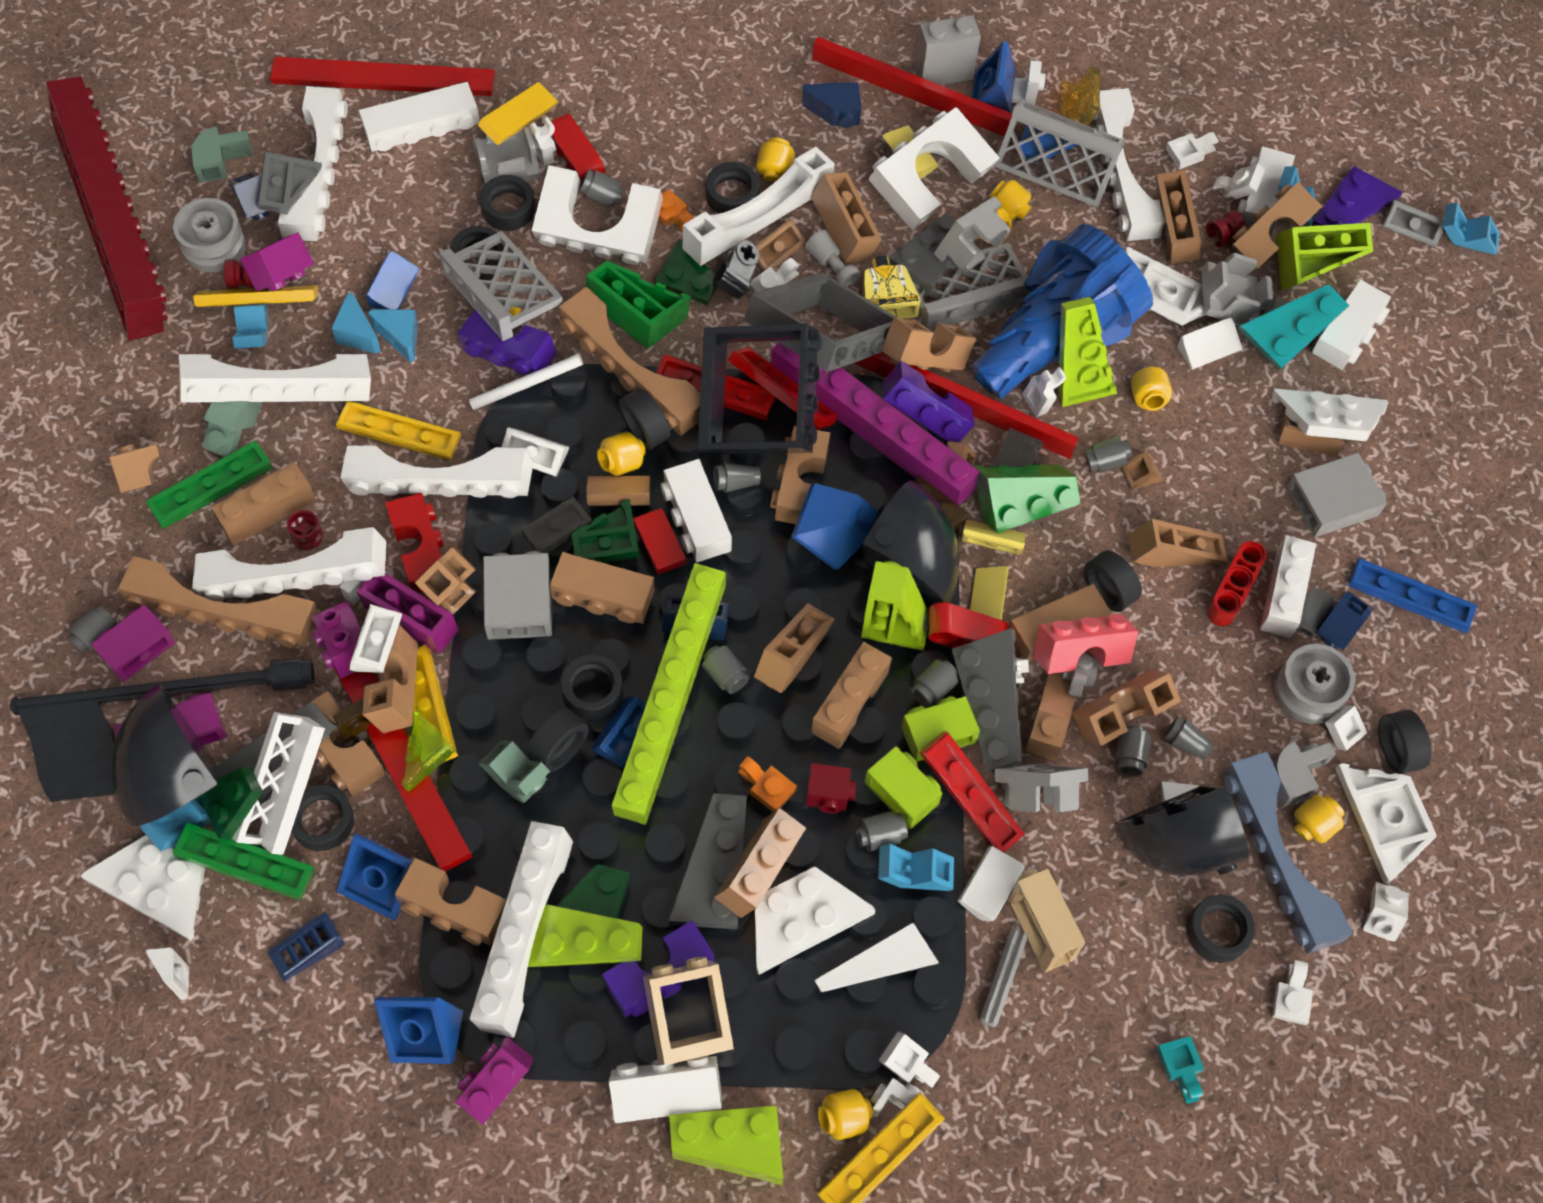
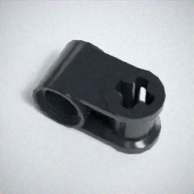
M742 241L737 244L735 249L727 251L723 255L719 269L713 278V285L735 299H740L750 286L752 274L759 260L757 247L750 241Z

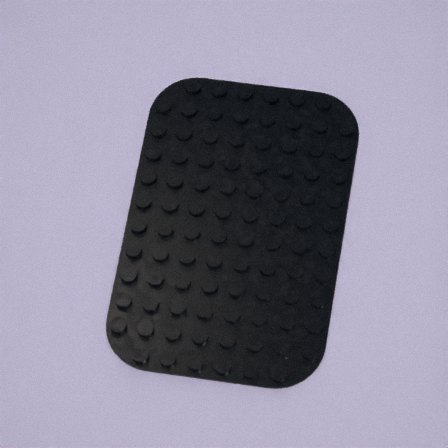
M583 364L496 401L479 427L474 443L472 460L486 454L495 447L501 448L507 428H515L568 446L569 450L557 476L532 468L528 496L506 498L501 495H487L479 498L468 495L462 555L476 568L466 581L477 592L456 611L455 621L459 631L453 637L446 712L458 756L440 764L437 791L464 839L472 858L446 871L449 884L444 891L443 900L449 904H461L469 899L476 886L507 900L531 821L564 827L573 844L565 871L556 880L546 904L557 906L597 864L629 872L631 878L618 919L636 922L643 927L641 961H636V963L642 970L652 973L653 967L666 965L670 961L668 954L663 948V937L682 927V925H669V919L713 793L747 796L743 851L763 819L773 813L750 794V790L754 785L738 773L741 769L739 765L748 756L764 772L770 766H773L797 785L796 791L780 809L806 828L769 889L816 867L872 905L875 909V914L761 974H758L756 971L755 910L742 918L738 916L737 929L697 927L714 953V962L719 964L734 1048L708 1055V1057L717 1056L721 1086L849 1090L875 1087L881 1083L891 1082L892 1078H900L878 1061L897 1032L904 1033L929 1053L924 1060L926 1061L938 1049L951 1031L963 1002L967 970L965 907L957 900L965 888L964 811L925 760L918 761L917 768L925 776L929 775L937 781L941 788L942 796L936 808L912 829L907 827V839L901 840L900 844L894 846L911 853L933 848L954 857L953 890L950 891L900 888L878 879L879 850L868 852L865 846L860 847L855 829L859 827L860 819L892 811L866 785L867 771L896 746L902 753L907 752L912 756L901 727L904 715H907V712L911 709L923 705L912 696L910 688L914 685L913 681L935 660L948 661L955 667L958 673L952 652L953 648L930 641L929 627L924 651L861 638L874 570L865 565L863 545L839 569L834 570L791 537L796 524L775 520L776 508H771V500L774 489L780 490L781 482L777 481L779 464H786L787 455H783V453L707 454L698 450L699 423L681 437L673 429L670 430L671 435L667 440L651 450L645 448L643 463L640 468L619 475L650 476V505H631L633 519L662 508L687 561V564L657 575L635 528L639 557L603 562L604 564L654 577L655 591L644 623H625L616 616L609 614L596 615L580 606H564L552 599L551 595L552 636L488 640L484 626V556H492L496 553L522 555L530 551L548 553L552 581L562 552L575 555L572 532L584 525L591 524L595 518L603 513L608 515L621 507V505L588 506L587 481L588 476H614L601 468L597 458V451L600 449L603 439L621 432L628 431L631 433L620 413L618 402L633 391H627L620 383L619 378L613 372H607L601 364ZM642 366L656 373L658 366ZM726 369V375L759 385L741 370ZM851 374L883 398L882 379L873 376ZM778 398L775 399L766 421L724 407L722 443L785 442L786 437H792L793 428L797 425V413ZM899 410L901 413H903L905 416H907L909 419H911L913 422H915L917 425H919L921 428H923L925 431H927L929 434H931L933 437H935L937 440H939L941 443L947 446L948 441H946L945 439H943L942 437H940L924 425L920 424L919 422H917L916 420H914L913 418ZM836 419L834 424L819 430L830 433L829 448L823 474L807 472L800 476L802 481L809 484L816 483L859 495L879 511L875 522L897 491L908 481L915 482L916 480L838 419ZM699 459L732 536L731 552L696 563L692 552L687 553L681 537L684 535L681 526L676 527L671 514V509L674 507L671 500L665 501L660 484L664 483V470ZM722 462L753 467L758 466L761 475L760 484L724 493L723 490L715 489L713 479L715 465H721ZM957 528L954 532H955L956 539H957V544H958V528ZM696 563L726 572V587L720 603L730 604L725 639L722 641L708 639L703 656L710 648L716 645L719 647L727 646L746 667V674L749 676V680L740 690L729 694L727 690H722L702 667L704 662L702 656L647 823L644 825L614 815L612 803L624 768L597 754L591 749V746L627 697L637 696L647 704L670 634L662 632L663 611L667 596L683 598L692 569ZM959 578L951 604L960 606ZM923 599L929 612V607L933 604ZM808 603L835 620L796 678L780 693L754 678L764 649ZM865 642L892 657L889 673L873 698L868 697L857 717L855 726L841 748L838 749L811 733L813 718L862 643ZM598 654L606 656L617 665L621 672L623 695L620 704L611 714L603 718L589 720L579 717L588 725L589 729L582 747L563 767L555 772L548 773L545 776L547 780L543 786L525 803L518 801L500 787L481 767L479 762L501 740L513 741L527 756L526 749L536 730L551 715L567 708L562 698L560 683L565 667L570 661L581 655ZM597 671L585 672L574 680L572 686L573 693L581 701L589 703L598 702L606 698L610 693L611 681L604 673ZM959 673L957 674L958 684L941 700L948 697L961 698V679ZM812 763L851 768L850 780L856 781L854 801H847L846 811L839 810L838 813H826L818 807L806 806ZM431 854V855H430V865H432V866L438 868V866H437V864H436V862H435V860H434V858H433V856H432V854ZM424 916L420 951V974L424 996L439 997L463 1010L457 1049L473 1062L482 1066L483 1063L480 1061V1058L492 1043L498 1046L506 1037L481 1031L470 1020L492 945L489 946L483 942L479 946L474 945L463 939L461 932L452 928L449 931L439 929L430 922L431 918ZM914 923L939 962L938 964L824 992L820 991L814 981ZM622 962L527 968L523 993L524 1007L515 1037H508L534 1058L528 1072L522 1079L609 1082L611 1071L615 1070L619 1065L636 1063L638 1066L652 1065L653 1061L658 1060L649 1010L637 1017L631 1014L624 1018L604 985L602 974ZM707 976L698 980L685 981L681 984V990L669 998L665 999L663 995L661 996L670 1042L717 1031Z

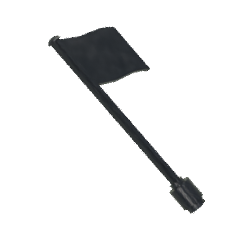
M303 656L274 659L270 661L269 667H265V670L19 699L15 696L10 701V710L14 715H20L31 740L39 780L51 802L115 795L112 781V756L115 741L111 728L99 705L100 703L140 699L159 683L168 695L261 684L272 686L274 692L307 688V685L315 683L312 659H304Z

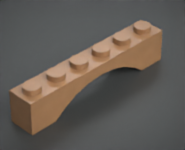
M583 288L559 306L561 319L559 323L562 329L568 335L573 334L587 353H593L607 372H613L627 391L630 392L641 388L649 393L663 412L670 430L673 429L681 437L699 423L701 393L687 380L656 374L640 366L627 356L617 344L610 331L606 304L589 288Z
M135 556L132 557L118 588L126 604L132 608L138 609L145 604L166 617L172 618L175 614L185 616L188 621L197 625H204L205 622L216 624L217 628L229 633H233L237 629L246 632L249 637L256 640H265V637L276 639L280 645L287 648H295L296 645L306 647L315 625L311 616L318 614L314 601L286 594L253 603L231 604L213 601L196 595L183 587L170 575L163 563Z

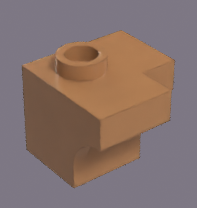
M134 444L115 449L117 455L109 457L120 492L123 493L155 484L152 476V465L157 458L163 455L159 444L137 450Z
M452 547L415 584L437 605L443 606L450 613L454 614L477 592L466 581L476 568L455 547Z

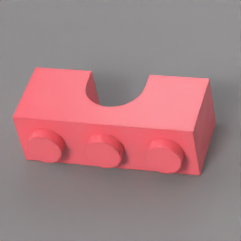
M1111 614L1097 618L1084 617L1080 620L1072 621L1058 620L1053 623L1039 624L1033 658L1047 674L1075 671L1080 656L1087 649L1103 667L1128 664L1132 660L1138 630L1122 614Z

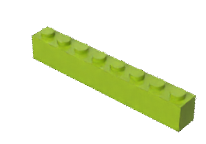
M694 564L612 803L615 816L644 825L647 823L726 587V572Z

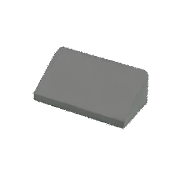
M1394 200L1382 226L1436 247L1444 231V219Z

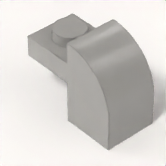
M1294 741L1287 745L1276 758L1273 764L1281 780L1277 799L1282 808L1308 799L1317 791L1319 786L1310 770L1328 764L1336 753L1330 742L1321 746L1313 743L1299 750Z

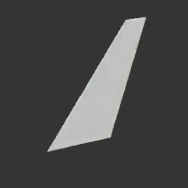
M914 923L814 981L820 991L824 992L938 964L939 962Z

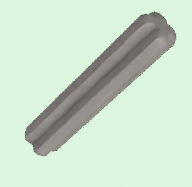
M1012 929L1008 935L979 1018L981 1023L990 1027H996L999 1022L1028 938L1026 933L1017 929Z

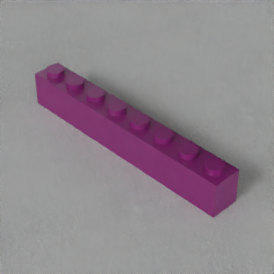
M778 342L771 349V364L798 384L800 355ZM840 367L829 372L819 368L820 378L816 382V395L818 400L837 413V419L915 479L921 476L960 506L975 490L979 470Z

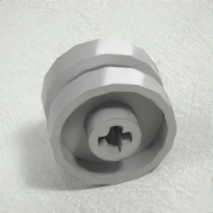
M202 198L191 201L182 207L174 218L173 231L185 261L192 268L202 272H219L224 270L226 259L239 261L243 256L246 241L236 212L227 202L217 198Z
M1318 643L1309 644L1293 651L1275 679L1274 692L1277 703L1283 711L1296 721L1307 724L1324 723L1334 716L1346 703L1354 691L1356 678L1352 665L1342 653L1331 646Z

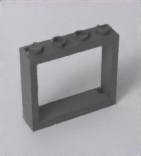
M819 273L752 293L744 321L752 326L804 323L791 314L819 305L861 331L837 341L818 331L821 336V349L817 352V364L819 368L829 372L882 353L883 351L881 350L894 317H897L828 275ZM801 340L778 341L800 355Z

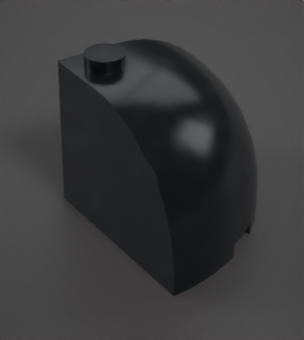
M908 481L893 496L863 541L865 565L874 570L876 561L883 563L886 561L896 562L902 567L909 568L923 599L932 604H951L958 583L960 565L959 549L953 526L947 514L932 495L915 482Z
M160 683L150 689L132 707L117 734L112 756L113 788L119 807L131 826H141L158 820L218 784L216 762Z
M1203 784L1114 822L1119 836L1131 854L1146 866L1165 874L1190 876L1217 870L1218 874L1222 875L1237 869L1236 863L1248 858V845L1243 826L1226 786Z

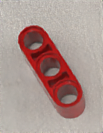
M569 113L550 120L555 127V131L551 135L556 147L555 152L559 158L563 157L567 163L565 167L568 170L577 172L580 184L587 170L592 172L597 170L606 174L600 156Z
M1247 541L1239 547L1207 610L1208 618L1215 625L1227 626L1231 624L1241 609L1266 559V550L1260 543ZM1244 558H1249L1253 563L1246 561ZM1231 581L1239 583L1241 587L1235 586ZM1219 606H1225L1229 611H1223Z
M936 603L929 607V640L953 649L1009 629V625L1005 621L954 604Z

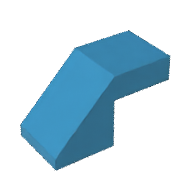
M1457 202L1447 204L1443 228L1452 243L1464 248L1497 255L1500 232L1491 216L1467 220Z
M268 303L235 305L233 308L237 332L232 337L234 349L265 346L268 342Z
M198 796L172 813L153 822L141 825L140 828L156 847L163 851L176 846L187 823L203 828L210 822V819Z
M892 844L880 846L878 879L900 888L950 891L953 890L954 857L933 848L911 853Z

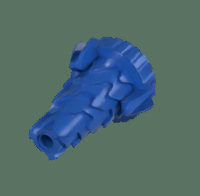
M1079 225L1063 240L1048 241L1039 253L1028 278L1024 282L1025 287L1032 292L1021 301L1024 305L1006 321L1000 333L989 342L991 347L972 364L974 367V379L989 393L996 394L1002 400L1030 374L1037 373L1052 361L1058 363L1061 303L1090 297L1096 306L1102 330L1101 336L1105 346L1107 347L1122 341L1131 334L1132 324L1153 306L1154 299L1146 278L1142 275L1141 270L1111 237L1092 225Z

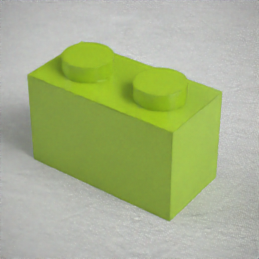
M966 696L958 699L948 697L939 701L936 706L926 709L924 706L913 708L907 712V715H904L901 727L916 762L924 760L919 752L943 731L948 732L960 748L975 744L980 733Z
M896 746L867 771L865 783L894 814L900 812L905 819L907 827L912 829L939 805L942 792L937 781L929 775L925 776L917 768L918 765L915 759L907 752L902 753Z

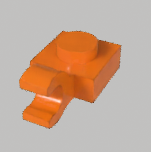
M667 189L662 193L663 201L658 220L666 227L673 222L683 231V224L694 219V217L687 211V205L672 191Z
M748 756L739 765L741 769L738 773L754 785L750 790V794L772 812L781 808L797 789L796 784L773 766H770L764 772Z

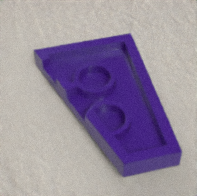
M1353 166L1315 218L1312 226L1361 223L1366 218L1382 210L1386 205L1399 199L1403 192Z

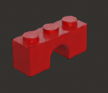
M422 493L385 503L397 542L405 539H416L421 542V545L415 551L401 555L410 588L417 593H421L423 591L415 582L442 557L439 548L444 547L440 529L433 530L431 522L436 520L432 503L425 504Z

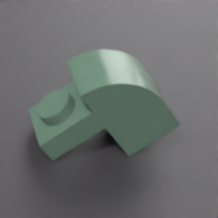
M216 126L203 131L192 145L193 167L199 183L228 178L226 160L254 156L248 131L220 135Z
M212 402L204 417V420L208 421L209 424L202 447L223 457L235 452L242 430L253 428L262 402Z
M501 740L479 762L481 767L500 787L522 803H525L543 786L547 780L545 776L550 772L542 762L529 760L513 741Z

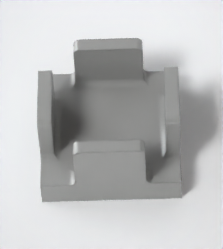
M524 127V130L519 131L500 145H497L487 134L485 139L475 138L472 141L485 184L501 175H513L525 181L542 178L537 161L535 143L529 127Z
M993 196L957 219L934 252V255L941 262L950 257L965 272L983 262L986 256L973 241L981 236L985 242H990L996 248L1001 245L1011 231L997 214L998 209L1002 205L999 200Z
M1232 253L1224 262L1220 261L1218 264L1207 261L1201 267L1204 314L1220 320L1231 317L1234 324L1239 326L1260 317V311L1273 299L1271 277L1264 276L1257 283V277L1248 275L1257 267V260L1237 253Z
M1028 764L995 769V782L1005 783V806L1013 811L1039 812L1041 786H1043V802L1045 805H1054L1056 812L1078 810L1079 784L1088 781V768Z

